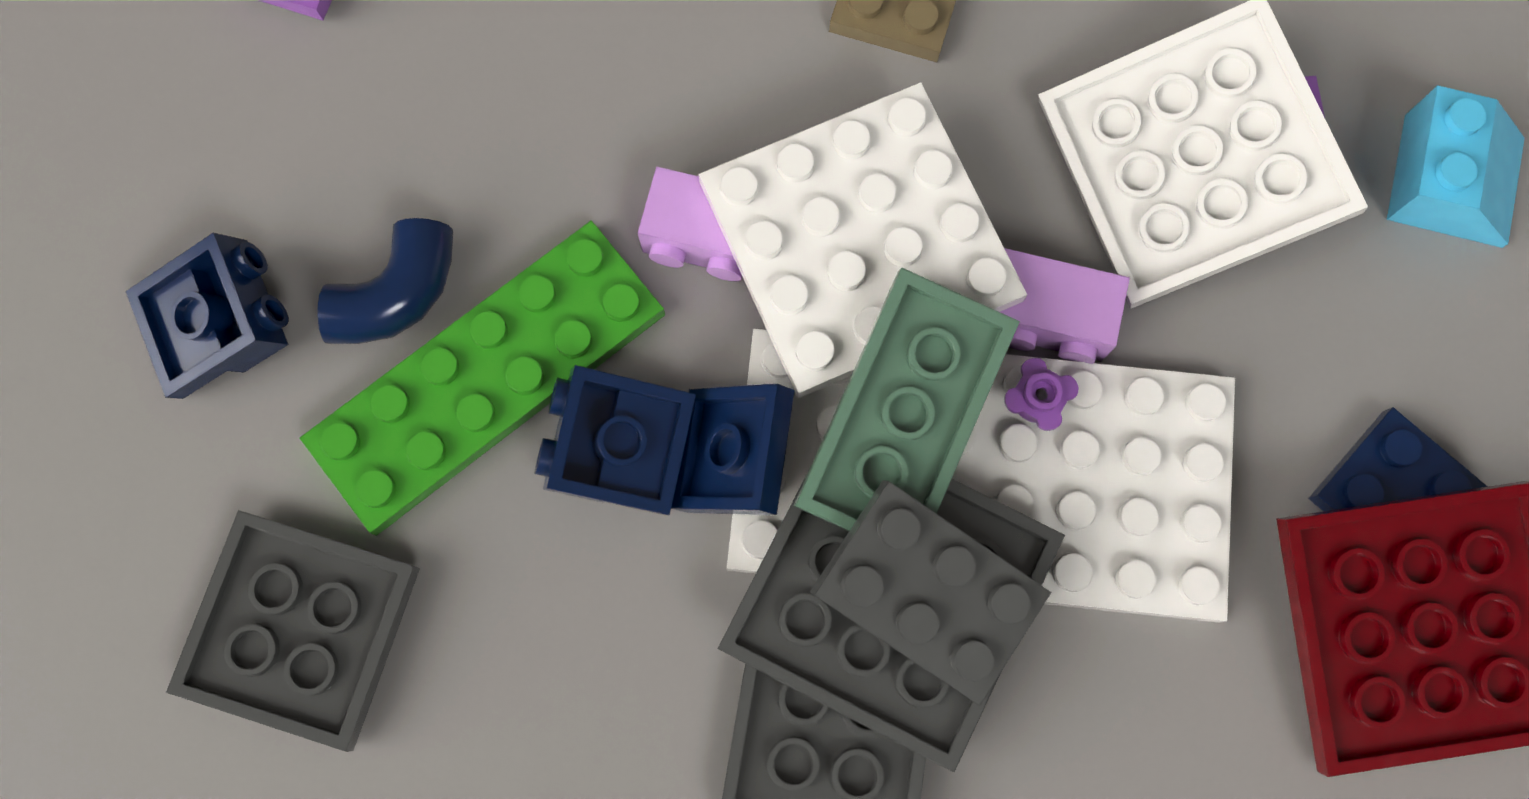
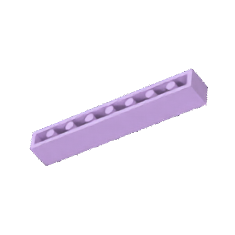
M656 166L638 229V237L643 253L649 254V258L652 261L664 266L680 268L683 267L685 262L706 267V271L716 278L727 281H740L742 274L701 187L699 176ZM1004 248L1027 293L1022 303L1000 312L1020 321L1009 348L1030 351L1038 346L1059 351L1058 356L1063 360L1090 364L1095 363V360L1102 362L1117 345L1130 277Z

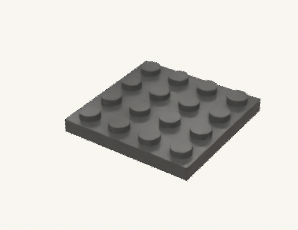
M805 476L717 649L932 762L955 772L997 680L979 706L810 593L849 531L793 506L806 479ZM951 479L937 511L939 516L1040 585L1043 584L1065 537L1064 534L954 479Z

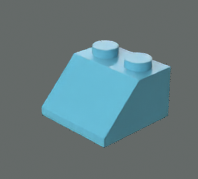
M1437 85L1405 115L1387 220L1500 248L1508 245L1525 137L1497 99Z

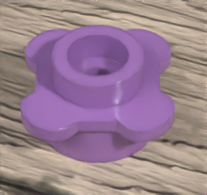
M1028 359L1021 366L1022 377L1015 388L1009 389L1005 394V406L1011 413H1018L1025 420L1036 423L1041 430H1054L1062 423L1061 411L1067 401L1073 400L1077 396L1078 384L1070 375L1059 376L1047 369L1046 363L1042 359ZM1036 390H1045L1047 393L1046 399H1038Z

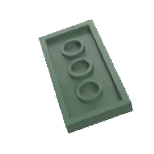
M901 267L897 272L793 506L850 531L881 482L885 480L890 481L937 514L1020 321Z

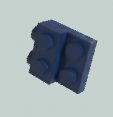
M213 232L125 291L165 398L184 399L227 371L244 373L289 345L282 329L289 322L288 313L277 298L268 294L261 276L268 269L266 258L254 244L247 240Z
M575 365L570 370L568 380L558 377L556 379L550 401L549 414L560 416L554 440L542 439L534 474L546 476L543 490L602 503L607 502L665 516L670 515L696 394Z

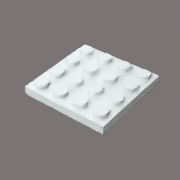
M1267 0L1247 1L1038 94L1039 103L1115 274L1130 277L1126 299L1131 309L1363 214L1368 208Z
M921 82L699 174L701 187L798 399L852 375L897 272L901 267L998 312L1022 303L1027 296Z

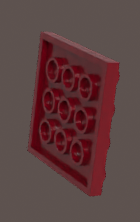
M1528 481L1276 518L1317 772L1327 777L1529 746Z

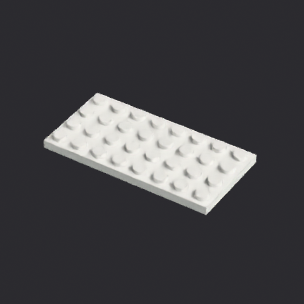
M753 329L747 386L780 384L794 390L768 331ZM1006 354L952 479L1065 535L1042 584L1044 588L1052 592L1045 604L1217 623L1226 622L1228 613L1235 377L1039 358L1046 363L1047 369L1059 376H1072L1076 380L1079 389L1077 396L1073 400L1067 401L1061 411L1062 423L1060 426L1051 431H1044L1038 428L1036 423L1025 420L1018 413H1011L1006 408L1004 402L1006 392L1011 388H1015L1022 377L1021 366L1028 359L1038 357ZM851 376L799 399L794 391L777 515H732L727 571L756 574L814 461ZM1036 390L1038 399H1046L1047 393L1045 390Z

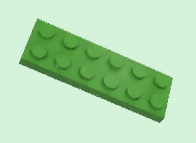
M591 220L299 439L369 533L377 536L549 405L557 377L568 380L570 370L575 365L596 369L664 317V308Z

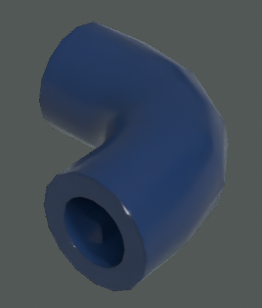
M424 218L403 219L393 224L391 255L388 265L379 276L368 282L358 284H325L319 294L317 317L323 341L327 344H362L393 338L421 321L444 291L452 262L453 229L440 221Z

